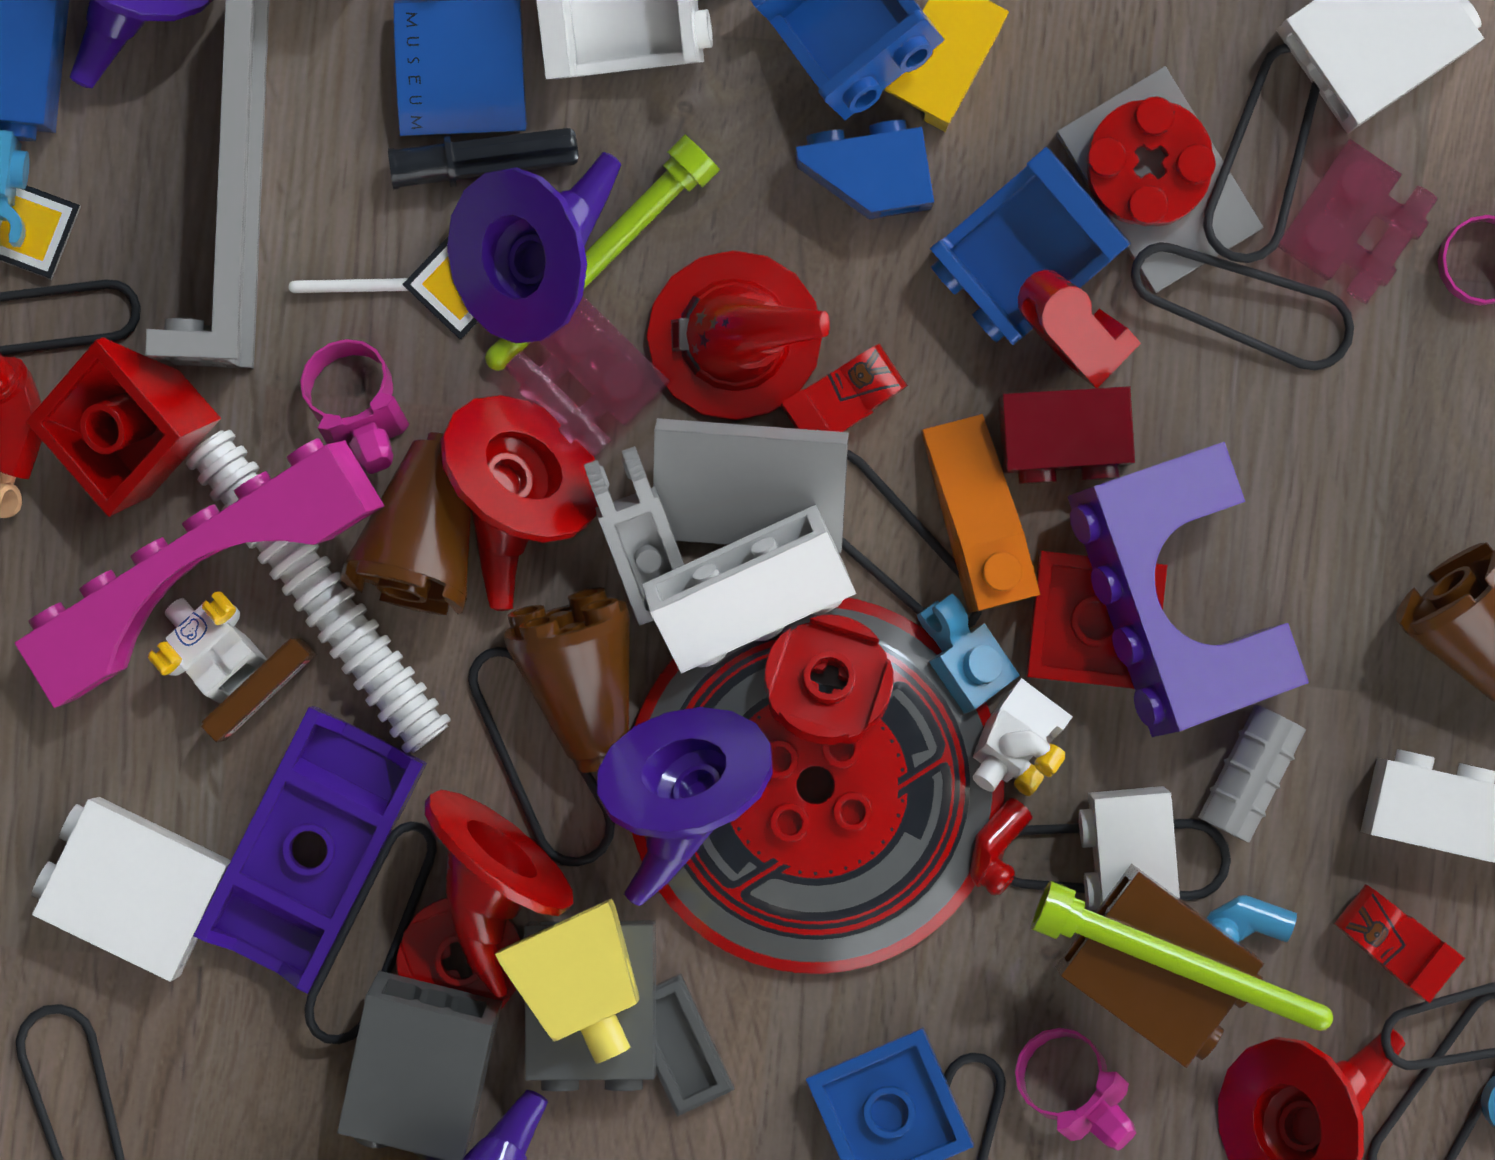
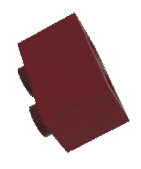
M1131 386L1002 394L998 398L1003 473H1018L1019 484L1057 482L1056 470L1081 469L1082 480L1120 478L1119 467L1135 463Z

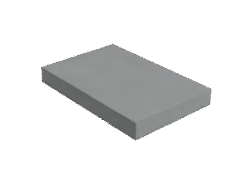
M1166 66L1057 131L1056 136L1088 188L1086 158L1091 137L1102 120L1113 110L1130 101L1145 100L1148 97L1158 96L1165 98L1171 103L1181 105L1195 115ZM1213 143L1212 150L1215 155L1216 167L1212 174L1208 191L1200 203L1180 220L1162 226L1132 225L1115 219L1100 206L1130 241L1131 245L1126 248V251L1132 261L1148 245L1159 242L1175 244L1215 257L1219 256L1208 243L1203 228L1204 211L1224 162ZM1144 147L1135 151L1140 160L1134 168L1137 175L1142 178L1144 175L1151 173L1157 179L1164 176L1166 172L1163 170L1161 163L1165 155L1157 148L1150 152ZM1231 173L1228 175L1216 206L1212 224L1216 238L1228 249L1264 228ZM1157 252L1145 259L1141 266L1140 274L1152 294H1156L1205 263L1168 252Z
M657 418L654 429L653 487H656L675 540L729 545L817 505L838 552L841 553L849 433Z

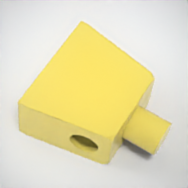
M612 898L506 946L495 954L499 964L554 1042L577 1031H581L595 1064L611 1059L631 1048L616 1014L634 1006L640 998L616 906Z

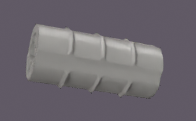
M1255 704L1243 729L1238 731L1239 737L1229 757L1224 759L1225 765L1215 785L1210 787L1211 793L1198 818L1249 843L1262 817L1266 816L1265 811L1276 789L1281 788L1279 783L1290 761L1295 760L1294 753L1306 729L1271 710Z

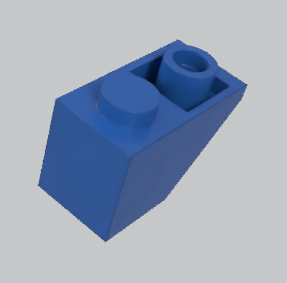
M891 120L870 125V135L845 139L844 130L822 131L806 136L807 145L796 147L797 168L869 220L927 211L933 207L934 197L922 127L907 129L906 120Z

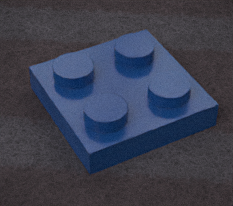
M924 1027L806 1078L840 1160H945L974 1147L973 1140Z

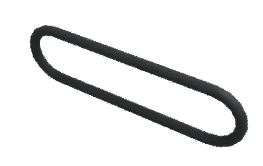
M108 279L0 292V302L92 290L116 289L124 293L129 299L132 308L131 317L121 330L111 333L0 346V354L8 355L90 345L102 337L113 342L126 338L135 330L140 320L141 305L138 296L129 285L119 280Z

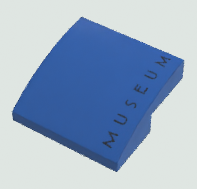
M394 0L395 64L400 136L526 131L527 115L521 0Z

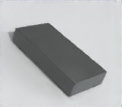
M682 973L657 984L655 990L657 1023L656 1073L677 1117L735 1090V1086Z

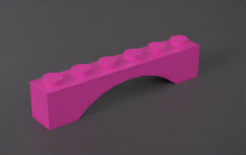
M316 438L306 443L286 457L291 467L271 479L268 472L265 471L249 479L234 490L239 500L221 512H219L215 504L197 512L182 523L187 533L169 545L164 537L147 544L130 556L135 566L116 577L113 570H109L80 587L79 590L84 599L73 606L65 609L62 602H59L31 618L28 622L33 631L14 643L53 708L79 699L128 667L137 637L153 608L178 579L201 561L231 546L246 542L289 541L315 545L335 538L383 508L385 505L346 441L323 445L320 438Z

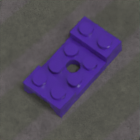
M316 706L308 707L193 936L204 942L232 950L278 973L295 988L308 994L388 836L404 811L427 762L409 753H405L403 750ZM303 831L316 832L326 842L327 855L324 862L318 867H304L293 856L292 845L294 839Z

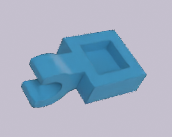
M0 130V220L10 223L9 243L13 247H21L25 239L26 228L22 218L12 206L15 204L16 188L25 189L27 186L30 165L29 152L21 151L22 144L13 131Z
M953 593L940 602H934L917 615L922 627L934 639L942 651L930 660L929 663L964 714L978 708L1020 676L985 623L969 630L967 612L963 604Z

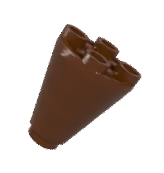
M602 587L575 592L568 596L569 605L545 611L544 605H531L516 609L507 615L510 628L504 632L507 650L568 758L575 760L577 770L584 773L597 772L610 747L629 731V612L626 602L616 598H607L605 588Z

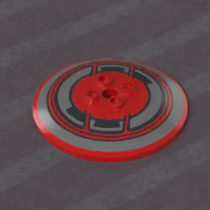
M846 598L832 611L819 615L811 614L785 626L773 638L764 641L754 640L728 652L722 660L714 665L701 668L695 667L681 674L673 658L659 675L644 701L635 726L671 711L697 707L729 710L756 723L770 742L772 749L773 774L761 798L736 820L714 829L673 879L659 890L668 905L687 925L703 938L727 953L750 963L774 970L807 974L851 971L895 957L917 945L948 920L971 893L975 886L970 875L976 835L1003 806L1004 780L1000 781L993 792L981 788L973 780V775L981 765L980 762L973 758L985 723L991 716L986 702L975 710L963 713L929 663L930 660L942 651L924 628L882 606L859 599ZM840 615L864 624L877 636L879 645L886 652L887 659L889 660L890 658L894 671V682L888 707L880 721L869 729L858 742L834 745L809 742L789 732L770 713L769 701L764 688L765 669L770 650L779 636L791 628L792 631L798 625L808 623L810 618L816 616ZM827 665L823 674L813 672L810 676L812 681L819 684V691L826 694H831L834 689L842 690L847 685L846 682L838 679L839 668ZM808 767H823L833 777V792L827 800L821 803L807 802L801 798L797 791V779L800 773ZM632 833L641 861H643L648 850L646 847L647 836Z

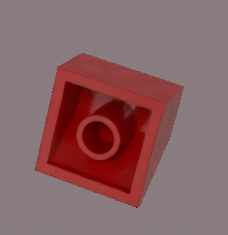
M102 337L94 341L25 422L104 513L110 517L150 498L222 418L179 370Z

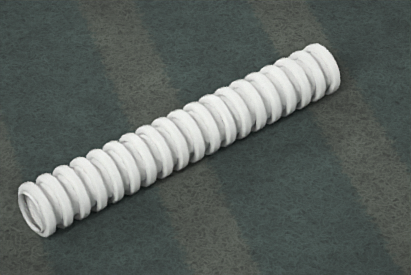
M231 430L219 431L206 439L188 455L189 458L185 463L190 470L198 469L201 474L197 480L203 486L207 484L211 486L213 490L209 496L213 501L221 500L225 506L222 510L239 500L234 490L244 482L255 477L259 470L256 462L248 463L244 458L248 453L244 446L236 447L233 444L236 436ZM289 541L246 542L249 548L257 547L261 552L257 557L261 564L269 563L273 569L269 575L273 580L280 578L285 585L281 589L286 596L293 594L297 601L293 604L295 609L299 612L305 610L309 615L305 620L309 627L316 625L321 631L317 636L320 642L325 643L328 641L333 648L329 654L333 659L341 657L345 664L341 668L345 674L353 673L357 680L353 683L357 690L364 688L369 694L365 699L369 706L376 704L381 712L377 717L381 722L388 720L393 728L389 732L393 738L401 736L405 742L401 748L405 753L411 751L415 753L449 727L447 724L451 721L450 717L447 714L440 716L435 709L439 705L438 701L435 698L428 700L423 694L427 689L423 682L416 684L411 678L415 674L412 667L408 666L404 669L399 662L403 655L399 651L392 653L387 646L391 642L390 638L387 635L380 637L376 632L379 626L375 619L368 621L363 615L367 611L363 603L358 605L354 603L352 598L355 592L352 588L344 589L340 584V573L335 572L332 574L328 569V566L331 564L330 559L327 556L320 558L316 553L319 548L318 544L311 545Z

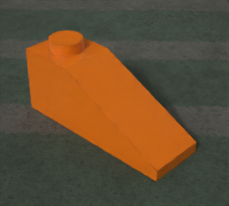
M983 414L922 429L921 434L968 612L972 613L1040 595L1025 534Z

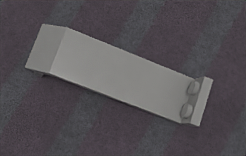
M226 0L212 326L204 325L202 320L168 318L165 319V330L146 329L145 355L165 365L254 369L270 0Z

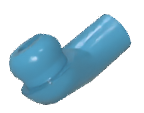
M1241 895L1211 911L1207 919L1238 942L1254 932L1288 942L1295 927L1297 913L1250 896Z

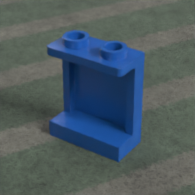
M750 0L756 9L773 25L819 88L818 92L825 102L844 120L854 113L862 112L874 105L880 98L882 90L905 72H911L921 67L930 58L933 49L945 40L915 0Z
M1045 147L1027 163L1023 170L945 238L939 240L930 248L938 258L931 265V268L954 295L963 288L980 307L972 316L996 343L1005 336L1014 345L1033 329L1018 308L1019 291L1028 277L1038 271L1052 270L1081 288L1129 247L1131 243L1048 147Z

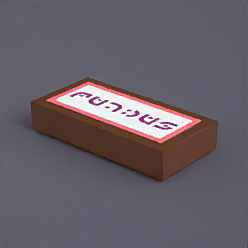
M290 638L202 721L203 725L201 727L216 743L226 741L317 654L302 638Z

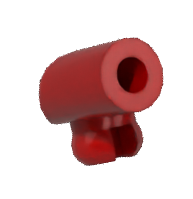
M1009 798L976 835L970 875L977 887L984 886L994 896L1001 895L1014 880V868L1002 861L1006 848L1033 819L1027 807L1014 798Z

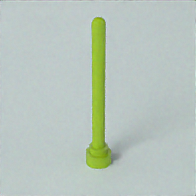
M686 134L667 151L670 158L662 165L666 171L585 252L587 270L584 289L684 188L688 192L697 184L703 188L720 171L719 167ZM499 338L486 352V364L492 370H503L531 342L515 344Z
M1049 881L1042 893L1033 916L1031 930L1057 939L1060 934L1069 938L1074 933L1314 1030H1326L1333 1022L1332 1011L1323 1004L1085 909V901L1075 898L1076 891Z

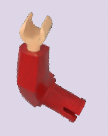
M1 354L0 518H10L16 515L22 506V496L18 487L14 485L16 477L22 479L30 478L42 440L25 422L41 404V400L34 379L24 362L16 357H3Z

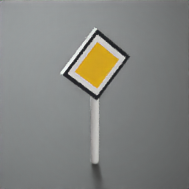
M28 185L25 189L16 188L15 204L12 208L22 218L26 228V235L21 247H13L9 243L10 223L0 220V261L52 280L81 205Z
M448 237L409 278L291 281L288 286L292 293L409 291L460 340L478 322L466 309L453 283L447 252Z

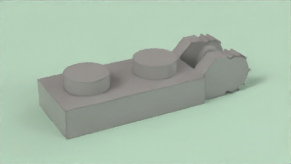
M634 446L622 451L623 458L621 461L627 477L633 482L636 490L635 494L613 501L605 469L599 465L598 460L584 464V468L599 506L595 508L598 520L640 626L654 621L642 584L683 566L684 562L656 487H650L637 449Z

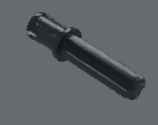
M571 128L451 142L450 136L444 137V143L388 149L393 190L400 189V187L450 181V187H457L456 180L481 177L484 173L510 168L532 171L571 166L578 162L579 157L576 134Z

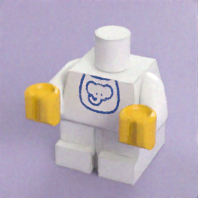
M214 592L211 595L214 600L211 603L205 600L196 610L184 598L177 599L165 611V616L176 629L166 637L167 642L163 641L157 645L160 649L157 653L153 650L149 652L148 659L163 676L168 674L177 676L186 671L205 696L221 704L267 658L244 633L235 627L240 619V611L222 592Z
M1021 678L1003 697L985 723L973 758L981 763L973 775V780L981 788L993 792L1001 780L1007 783L1014 777L1016 778L1014 781L1016 789L1023 795L1030 797L1037 790L1044 776L1052 777L1063 763L1065 751L1049 743L1064 730L1073 716ZM1033 756L1037 758L1034 762L1035 765L1029 762Z

